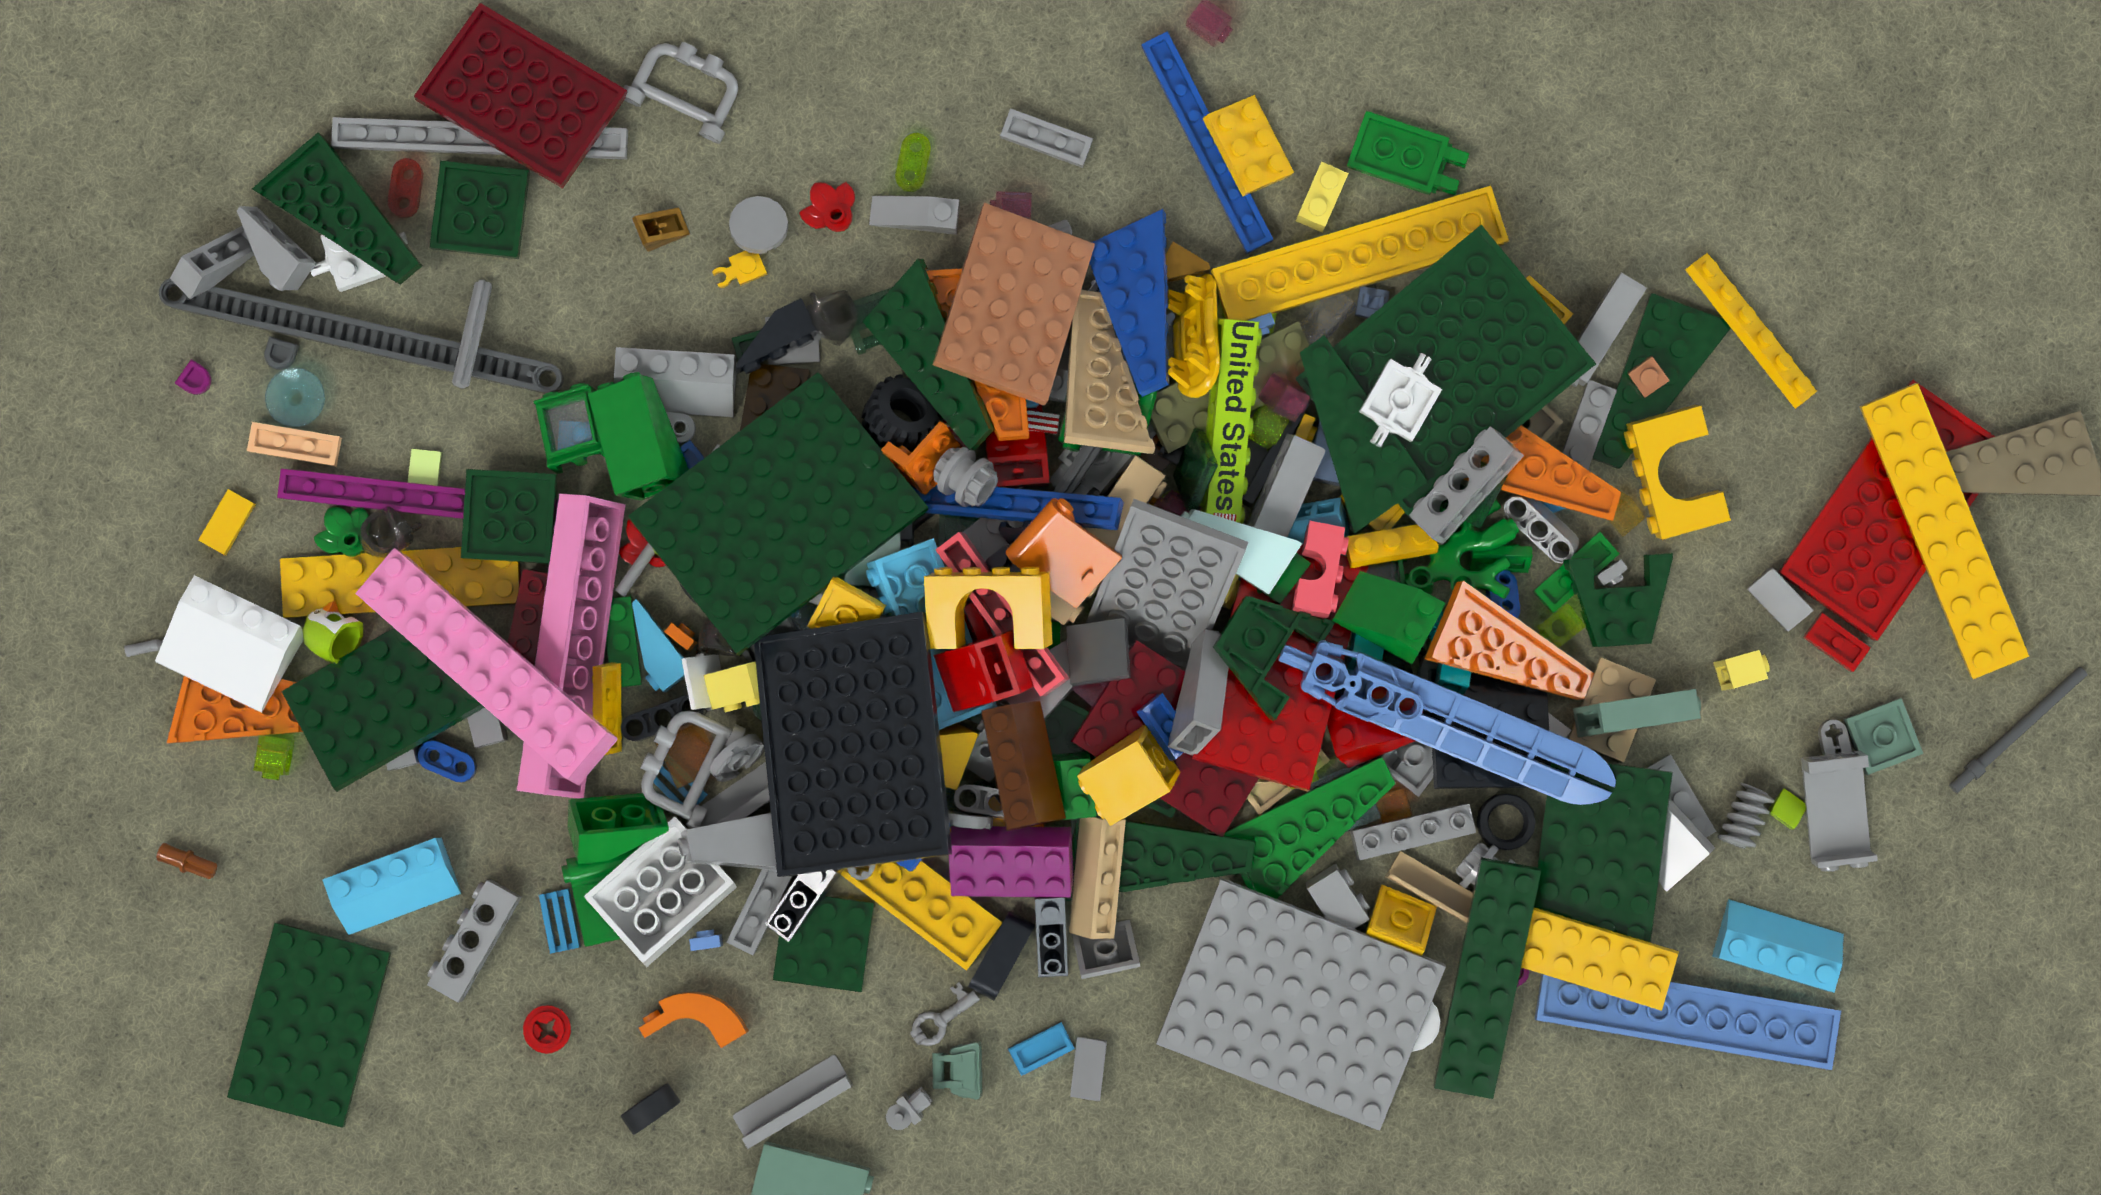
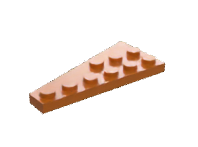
M1522 425L1506 437L1524 456L1495 489L1606 520H1614L1621 496L1619 490ZM1489 455L1482 458L1480 462L1481 468L1488 464Z

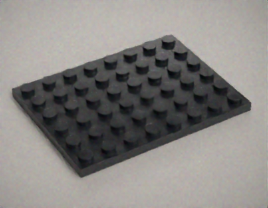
M926 612L768 635L754 643L777 877L952 855Z

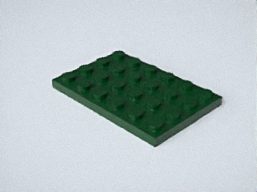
M395 628L339 658L340 661L337 664L331 663L281 691L331 786L336 792L485 708Z
M1551 762V767L1565 773L1569 772V769ZM1607 763L1616 779L1615 788L1576 772L1575 777L1610 791L1612 794L1608 799L1601 802L1582 805L1563 802L1547 795L1538 861L1541 875L1534 908L1651 943L1673 772Z
M277 922L274 923L227 1098L341 1128L345 1127L392 952Z

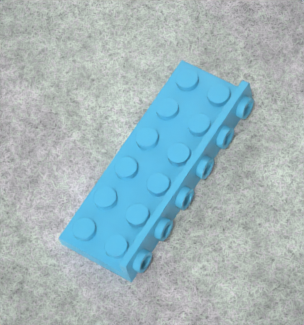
M934 538L867 563L868 570H866L868 581L871 586H875L879 596L877 599L886 605L882 613L883 615L886 614V617L926 612L924 576L933 573L934 568L944 567L941 557L935 550L937 546ZM965 622V643L969 644L973 641ZM930 649L939 730L980 714L981 710L997 707L996 702L953 712L933 656L951 649Z

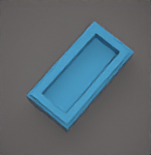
M1062 1022L1008 1048L1021 1076L1075 1049Z

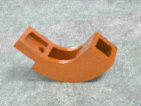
M701 992L678 993L659 1001L664 1013L660 1014L657 1009L642 1018L645 1024L639 1027L642 1035L646 1038L677 1019H694L703 1023L711 1031L720 1048L749 1031L742 1018L728 1003L713 995Z

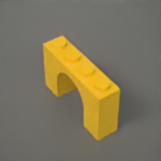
M1691 405L1626 424L1628 431L1624 432L1628 448H1632L1635 460H1632V467L1635 476L1641 479L1643 488L1639 489L1642 504L1648 506L1650 517H1647V525L1651 534H1655L1656 538L1663 540L1731 521L1724 492L1715 490L1686 499H1675L1666 493L1659 481V462L1663 454L1670 447L1680 442L1709 435L1702 406Z
M951 567L934 568L933 573L924 576L926 625L930 649H957L966 644L965 604L970 594L974 590L981 588L999 593L1009 603L1013 614L1014 649H1045L1052 645L1049 572H1039V567H1023L1021 572H1010V567L992 568V572H981L980 567L963 568V572H952Z

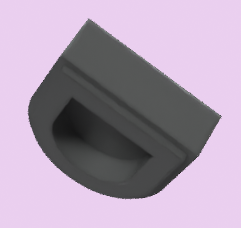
M269 336L264 352L267 364L276 370L289 368L295 361L299 345Z

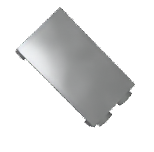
M1852 751L1801 758L1811 863L1817 868H1821V871L1839 870L1841 865L1850 864L1852 868L1867 867L1869 865L1868 862L1878 861L1877 855L1870 849L1863 768L1869 767L1868 755L1862 751Z

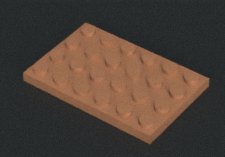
M984 203L932 365L1045 406L1050 396L1095 244Z

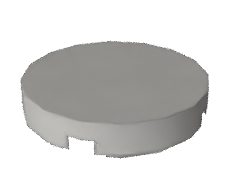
M755 196L746 198L736 205L730 215L729 229L734 242L739 248L748 253L763 254L773 248L776 249L782 244L787 236L788 220L786 212L778 202L769 197Z
M748 734L735 740L713 760L710 766L711 774L719 782L736 778L740 774L737 770L744 765L746 769L750 768L759 759L764 749L763 742L756 734Z
M948 810L949 822L951 825H955V827L972 829L992 828L993 816Z

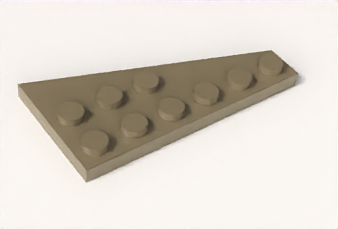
M2081 411L1946 452L1962 493L2101 496V470Z

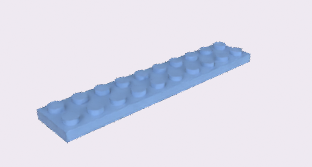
M1542 974L1535 1020L1832 1070L1841 1011L1670 982L1661 1011Z

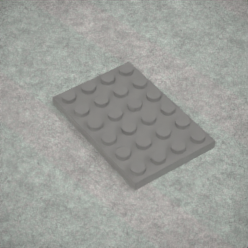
M1133 499L1114 549L1122 555V559L1102 580L1086 623L1125 618L1127 620L1129 648L1137 640L1186 671L1192 642L1204 629H1213L1244 556L1248 542Z

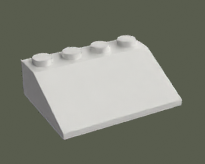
M194 575L177 605L155 661L262 713L303 642V630L300 625Z
M673 817L668 822L669 831L640 846L584 896L646 967L737 888L732 879L719 865L690 863L686 861V856H681L678 838H682L681 832L687 829L676 817Z

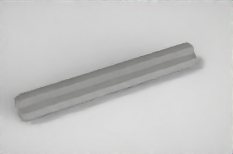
M479 280L474 284L453 374L452 384L462 389L470 385L492 289L491 283L485 280Z

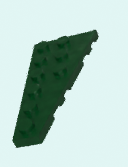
M319 132L252 188L258 194L400 285L423 266L328 141Z
M918 258L863 320V323L969 450H976L993 432L994 427L981 396H978L971 381L972 379L932 365L948 316L946 311H942L936 296L938 292L934 283L930 282L926 272L928 268L925 260Z
M1650 294L1592 460L1617 469L1623 466L1633 453V449L1628 448L1624 432L1628 431L1626 424L1663 414L1731 329L1724 319L1662 296ZM1653 356L1670 381L1647 397H1644L1627 372L1648 357Z
M1323 335L1302 350L1300 356L1355 534L1422 487L1428 480L1395 434L1389 433L1381 448L1376 446V443L1372 444L1370 442L1379 426L1371 418L1359 412L1368 396L1326 336Z
M1080 819L1076 821L1072 848L1073 874H1075ZM1126 820L1119 892L1251 872L1255 840L1219 836L1211 833ZM1073 886L1071 897H1065V902L1072 901Z

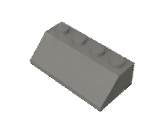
M616 347L614 383L623 381V376L639 372L641 375L653 378L666 412L734 418L737 375L735 369L738 360L734 354Z

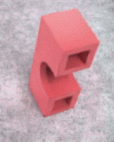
M1309 521L1306 527L1301 556L1317 560L1322 567V576L1316 580L1299 578L1294 593L1293 611L1311 614L1310 616L1320 619H1327L1330 612L1335 613L1338 595L1334 594L1335 583H1341L1344 566L1339 565L1341 554H1346L1349 537H1344L1345 527Z

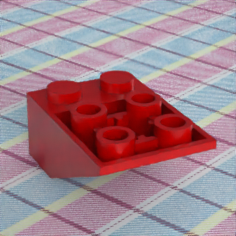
M1038 404L1037 408H1027L1029 411L1043 412L1041 404ZM993 430L985 439L987 460L993 463V470L997 472L998 482L996 487L1018 489L1020 487L1036 488L1049 486L1048 457L1044 432L1029 430L1028 439L998 441Z
M1014 629L963 645L957 649L933 655L953 712L1021 694L1034 687L1021 649H1014Z

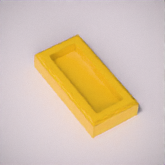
M228 489L198 541L223 555H227L256 504Z

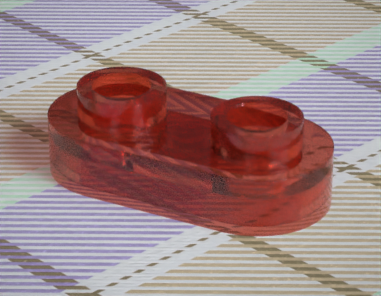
M403 158L397 161L393 166L388 206L400 218L413 216L418 211L424 175L423 169L415 160L410 158ZM412 170L414 173L413 177L409 180L404 179L405 171ZM402 199H409V206L407 208H400V201Z

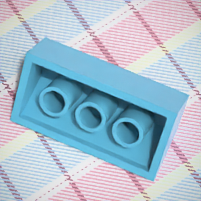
M442 837L433 838L322 879L331 906L348 935L461 894Z
M1728 899L1712 957L1834 993L1843 964L1844 934Z

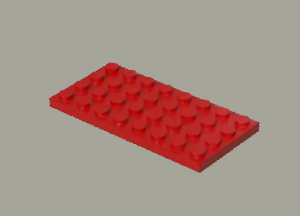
M1911 380V381H1909V383L1907 384V386H1909V385H1911V384H1914V383H1917V382L1914 381V380ZM1918 383L1946 452L1995 437ZM1872 436L1786 559L1778 574L1869 638L1878 641L1925 573L1926 568ZM1963 493L1966 503L1970 507L1978 494Z
M1303 544L1296 552L1299 555H1302ZM1340 555L1339 565L1344 566L1341 583H1335L1334 594L1338 595L1337 608L1335 613L1330 612L1327 619L1333 620L1360 571L1367 573L1369 565L1350 568L1348 558ZM1302 556L1311 565L1302 575L1301 579L1316 580L1322 576V567L1319 562L1313 558ZM1241 578L1231 617L1245 596L1279 604L1263 593L1258 594L1254 586ZM1296 584L1280 604L1283 608L1292 610ZM1335 623L1325 640L1330 643L1343 645V649L1347 650L1351 631ZM1296 631L1292 632L1286 642V645L1310 655L1314 648H1316L1315 644ZM1279 654L1264 680L1290 698L1277 719L1272 721L1266 716L1230 668H1228L1221 730L1198 754H1193L1192 759L1308 792L1332 704L1322 698L1318 700L1304 692L1300 686L1304 671L1278 661ZM1341 654V656L1338 658H1341L1344 661L1345 655ZM1327 663L1320 664L1316 668V674L1318 676L1328 675L1332 668L1331 665ZM1325 689V693L1334 698L1336 691L1331 692Z

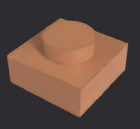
M1653 356L1648 357L1627 372L1644 397H1647L1670 381Z

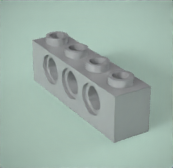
M1490 426L1487 430L1481 431L1476 436L1474 444L1467 452L1460 454L1456 458L1454 466L1450 471L1435 481L1434 488L1430 493L1415 503L1413 511L1409 516L1433 540L1444 544L1524 455L1499 431ZM1489 455L1488 464L1481 468L1480 462L1482 458ZM1468 477L1469 483L1467 487L1460 490L1461 481ZM1448 499L1447 509L1440 512L1441 503Z
M1461 804L1350 831L1357 860H1364L1476 833L1470 804Z
M492 879L486 880L485 884L482 882L478 884L472 895V898L475 899L470 910L464 909L457 921L460 927L456 935L451 934L447 938L442 948L445 951L444 956L440 962L436 960L427 974L430 977L427 986L458 1003L462 1002L522 898V896ZM486 904L490 905L494 910V917L489 922L483 920L480 915L481 908ZM469 931H474L479 936V943L475 948L468 946L465 938ZM455 957H459L464 962V970L460 974L453 972L451 969V961Z

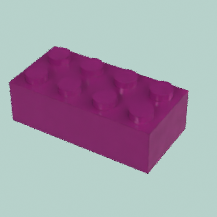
M992 826L991 829L951 827L952 855H949L951 896L1071 897L1074 879L1071 827H1025L1006 831V826Z

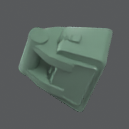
M980 1041L953 1046L948 1054L932 1053L933 1089L951 1088V1093L959 1097L974 1100L981 1098L982 1044ZM944 1061L950 1062L951 1079L945 1080Z

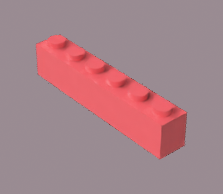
M958 532L935 549L946 566L952 568V572H963V568L980 567L981 572H991L985 560L965 533ZM984 588L976 589L970 594L969 598L996 635L1014 629L1011 607L1002 595ZM1048 648L1021 649L1034 688L1040 697L1047 696L1070 679Z

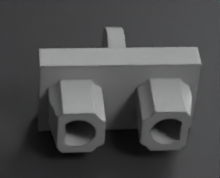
M922 1086L910 1096L904 1092L897 1098V1104L892 1105L887 1110L886 1121L895 1130H903L911 1122L916 1125L923 1118L922 1111L933 1100Z

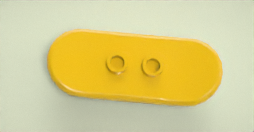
M1204 274L1199 277L1187 275L1185 282L1188 285L1185 286L1184 293L1168 290V308L1175 313L1173 324L1174 358L1168 359V366L1171 367L1168 369V375L1178 382L1180 392L1189 398H1199L1205 395L1213 387L1219 374L1217 282L1211 274Z

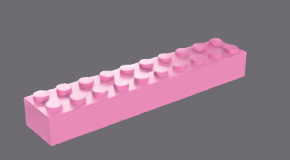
M559 493L535 667L593 716L592 666L601 665L604 660L625 504L586 495ZM525 742L523 743L517 791L569 798H584L587 777L578 786L567 780Z
M396 548L388 554L355 593L567 780L579 786L618 740L616 736L413 560Z

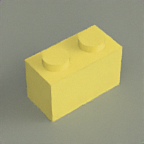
M1321 162L1296 222L1323 233L1349 173Z
M1760 650L1713 662L1722 691L1768 679L1767 672L1770 671L1768 660L1765 655H1761Z
M756 661L703 675L712 710L723 707L726 713L741 709V702L744 701L746 707L760 704Z

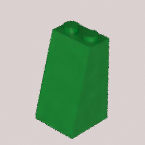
M634 372L623 376V381L618 383L608 382L601 384L597 387V391L588 394L616 496L636 500L648 499L655 496L689 470L653 378L641 375L639 372Z

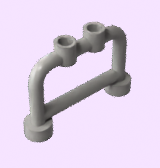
M681 42L680 47L667 43L652 47L646 54L632 85H624L623 88L628 92L624 101L641 107L646 96L703 122L699 134L714 143L720 144L725 135L721 127L738 92V83L734 75L727 69L722 68L723 60L711 54H708L706 60L695 55L697 49L686 42ZM662 55H668L684 65L692 66L710 77L724 81L727 89L715 114L709 113L647 84L646 81L657 59Z
M690 710L682 711L673 716L667 728L661 725L655 735L653 742L658 743L654 755L648 752L641 764L640 769L645 770L641 782L642 793L645 798L652 804L687 819V827H699L707 809L696 803L711 774L710 766L722 751L724 745L728 746L735 740L743 737L746 728L737 724L730 728ZM689 722L716 734L683 804L657 793L653 788V783L677 736L679 728L682 724Z

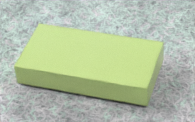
M411 449L408 483L438 486L442 452Z

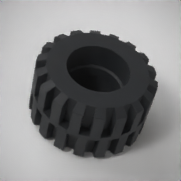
M897 374L895 378L891 376L886 377L883 382L880 381L864 406L861 417L864 419L862 422L863 428L868 429V434L879 447H884L889 441L898 448L903 445L911 453L930 431L942 421L941 415L911 379L909 377L904 378L903 374ZM892 409L906 413L913 422L900 419L893 413Z

